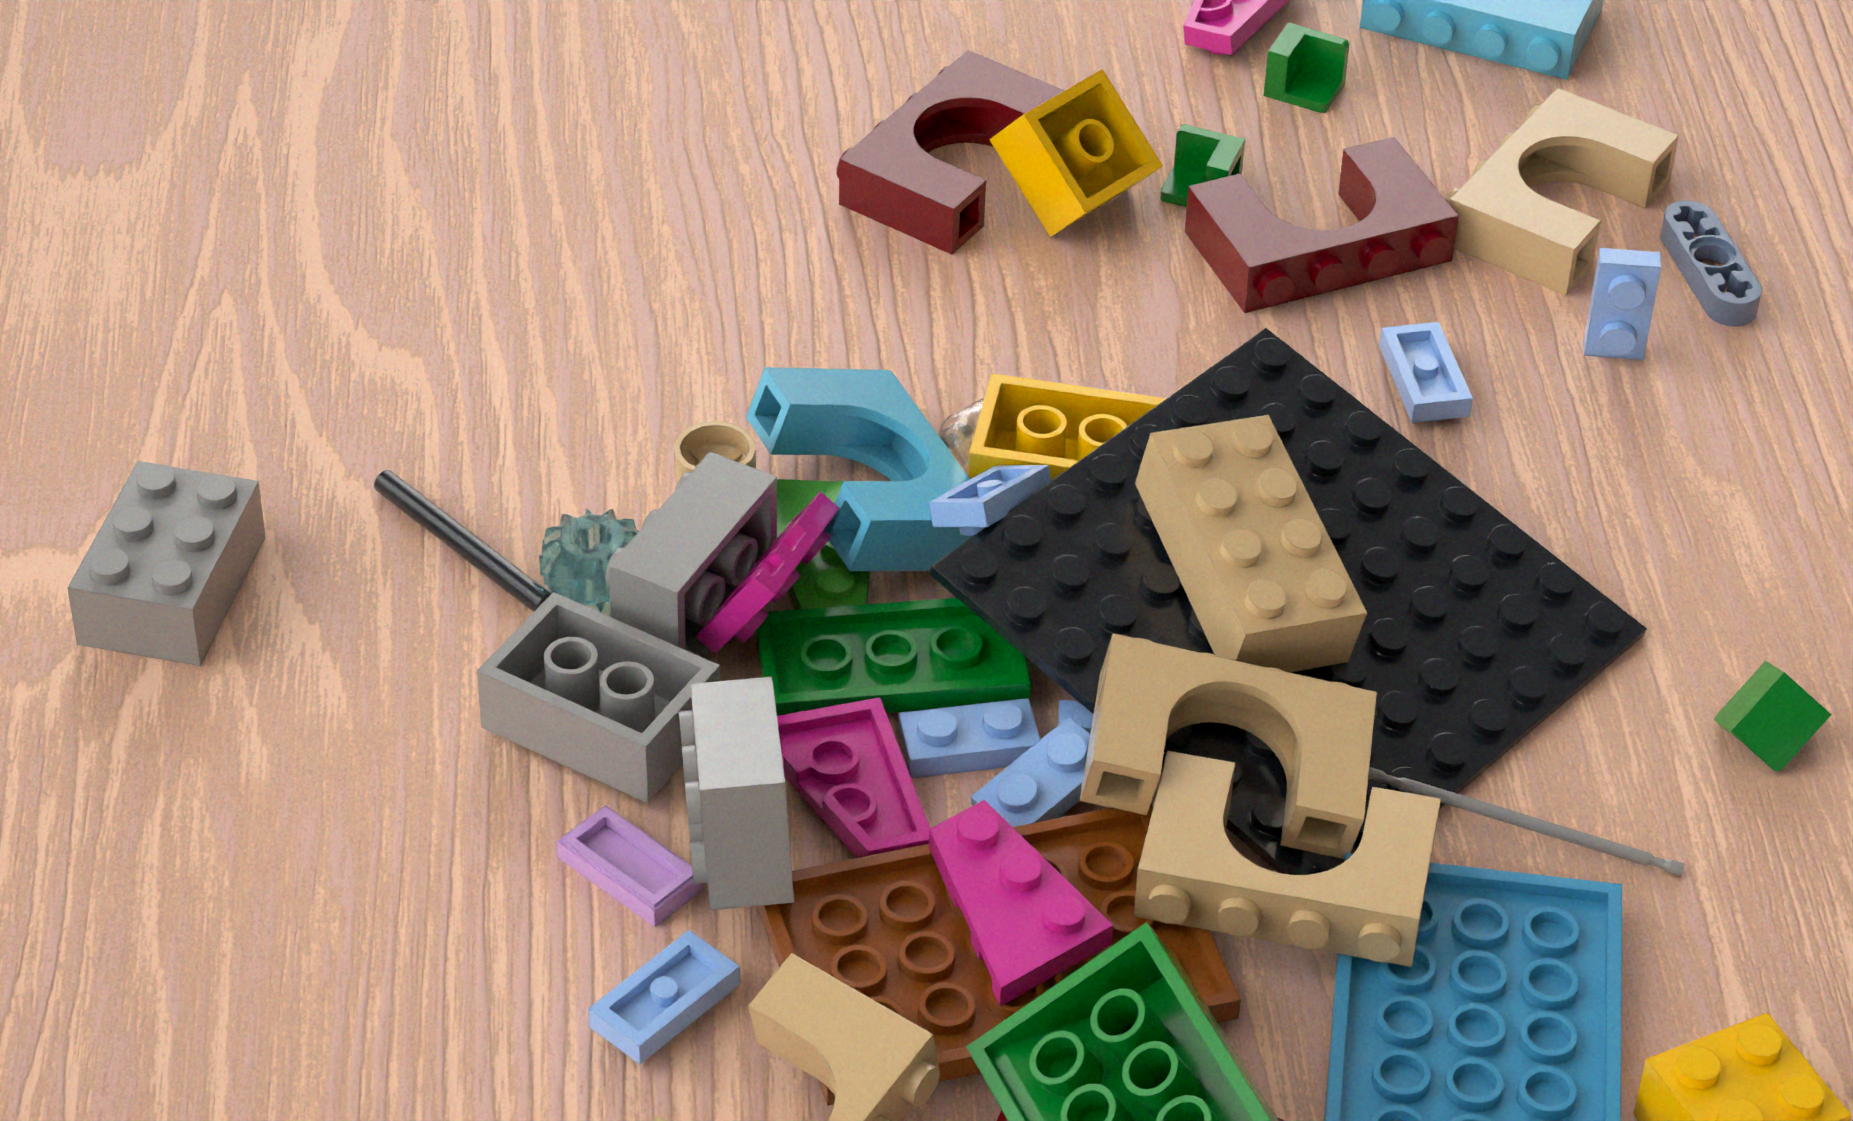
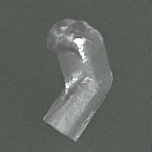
M984 398L948 416L939 428V437L961 467L969 464V451Z

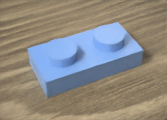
M1611 248L1599 249L1583 340L1584 355L1644 360L1661 271L1660 252Z
M1430 322L1381 328L1379 347L1411 423L1470 417L1473 398L1440 323Z
M1049 465L993 466L929 502L933 527H959L961 535H976L984 528L1006 517L1012 508L1051 481Z
M1028 698L898 713V734L911 778L1004 768L1040 740Z
M1066 718L970 797L972 806L985 800L1012 827L1060 818L1080 801L1090 734L1072 718Z
M688 930L589 1007V1027L638 1064H642L740 985V966Z

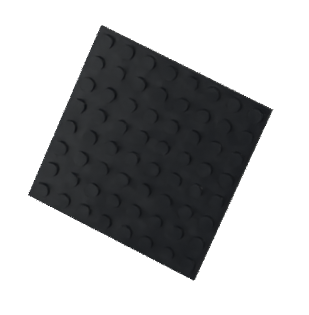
M1267 328L1016 505L1008 512L1006 517L984 528L931 566L929 573L944 588L1094 714L1099 676L1113 633L1132 638H1143L1154 643L1199 653L1214 654L1135 485L1150 433L1269 415L1367 612L1348 662L1290 673L1329 682H1341L1352 687L1377 692L1369 767L1382 770L1387 775L1397 778L1405 777L1458 794L1639 641L1647 630L1645 626ZM1214 722L1191 724L1178 729L1166 738L1161 773L1167 751L1235 762L1231 807L1226 828L1278 873L1310 875L1328 871L1345 862V859L1281 845L1287 780L1280 760L1261 739L1236 726ZM1368 780L1364 821L1350 852L1351 854H1354L1362 839L1372 787L1400 792L1405 791H1401L1393 785L1375 783ZM1440 803V808H1442L1445 804Z

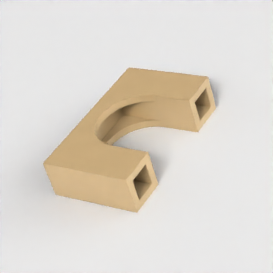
M1557 88L1541 105L1535 104L1531 108L1525 122L1515 132L1510 131L1504 136L1498 150L1488 160L1482 159L1477 164L1471 178L1461 188L1455 187L1449 193L1446 201L1459 215L1454 249L1567 295L1593 266L1601 220L1547 199L1533 191L1530 187L1547 182L1579 183L1646 208L1671 180L1679 135Z
M1113 633L1099 676L1080 801L1147 815L1161 775L1166 738L1178 729L1191 724L1205 722L1228 724L1246 730L1261 739L1272 749L1283 766L1287 780V794L1281 845L1345 859L1346 853L1351 852L1364 821L1377 692L1352 687L1341 682H1329L1285 672L1278 668L1257 666L1218 657L1211 653H1199L1154 643L1143 638H1132Z
M1167 751L1138 866L1134 917L1412 967L1436 833L1440 798L1372 787L1362 839L1357 850L1348 860L1333 869L1310 875L1282 874L1264 869L1250 862L1233 847L1227 838L1225 830L1231 807L1235 762Z
M793 953L789 955L748 1005L757 1044L812 1075L826 1085L834 1094V1106L827 1121H901L913 1105L915 1107L922 1106L930 1098L938 1084L940 1069L932 1033ZM657 1115L653 1121L667 1120Z

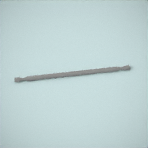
M1369 767L1368 780L1375 783H1386L1408 793L1440 798V803L1638 864L1656 866L1664 869L1667 873L1681 876L1684 868V863L1660 859L1639 849L1405 777L1397 778L1387 775L1382 770Z

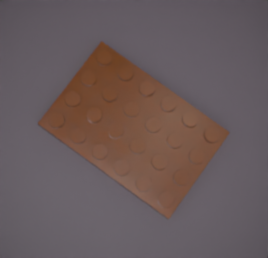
M1150 804L1147 815L1115 808H1106L1013 827L1113 924L1111 945L1002 1006H999L992 990V977L983 959H978L970 941L971 931L961 908L955 907L929 850V844L792 871L794 902L758 906L779 967L793 953L932 1033L940 1069L938 1082L980 1074L981 1072L966 1048L967 1045L1146 922L1180 962L1217 1023L1239 1019L1241 999L1209 930L1134 917L1137 872L1153 810L1152 804ZM819 1081L827 1106L834 1105V1094L826 1085Z

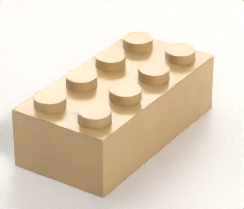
M1264 415L1150 433L1135 485L1214 654L1218 657L1257 666L1278 668L1289 673L1348 662L1367 612L1270 416Z

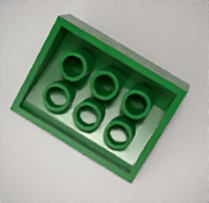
M1147 922L966 1046L1008 1121H1279L1184 968Z

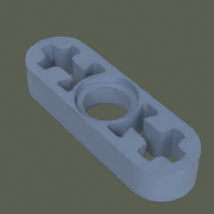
M1683 200L1670 204L1664 213L1660 238L1706 314L1715 322L1727 326H1743L1751 323L1757 316L1762 287L1714 211L1705 204L1696 201ZM1698 260H1713L1723 265L1712 266L1701 263Z

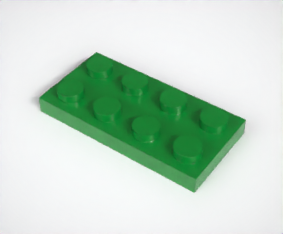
M957 598L770 611L767 618L755 631L761 677H772L777 716L879 697L886 713L910 712L1028 698L1030 702L1031 683L1025 656Z

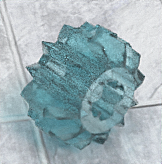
M586 507L583 516L576 518L568 514H562L559 526L546 528L545 538L542 541V555L539 556V568L544 584L548 585L551 593L555 592L584 606L586 604L595 605L601 613L605 603L610 602V585L607 584L605 579L607 565L614 552L621 547L625 548L639 532L636 529L634 519L618 520L613 509L608 510L602 515H593Z

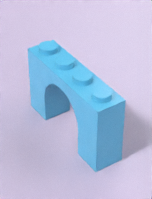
M1363 0L1360 28L1568 80L1602 12L1604 0Z
M764 368L746 419L771 455H831L843 457L865 464L891 480L844 481L835 501V505L839 507V510L824 530L831 535L829 541L849 571H930L932 565L973 537L961 535L959 527H933L929 502L970 480V478L891 370Z

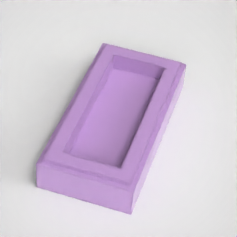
M606 805L557 841V856L560 860L653 927L659 925L703 891V883L694 884L692 865Z

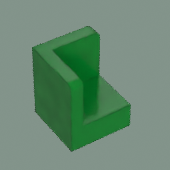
M1288 22L1268 50L1263 96L1319 113L1327 112L1345 86L1349 41L1338 36Z
M1186 124L1181 125L1176 134L1174 166L1161 188L1160 199L1163 202L1187 207L1188 186L1236 174L1242 175L1245 139Z
M1764 661L1718 712L1714 721L1739 739L1771 769L1781 771L1832 714L1785 672Z

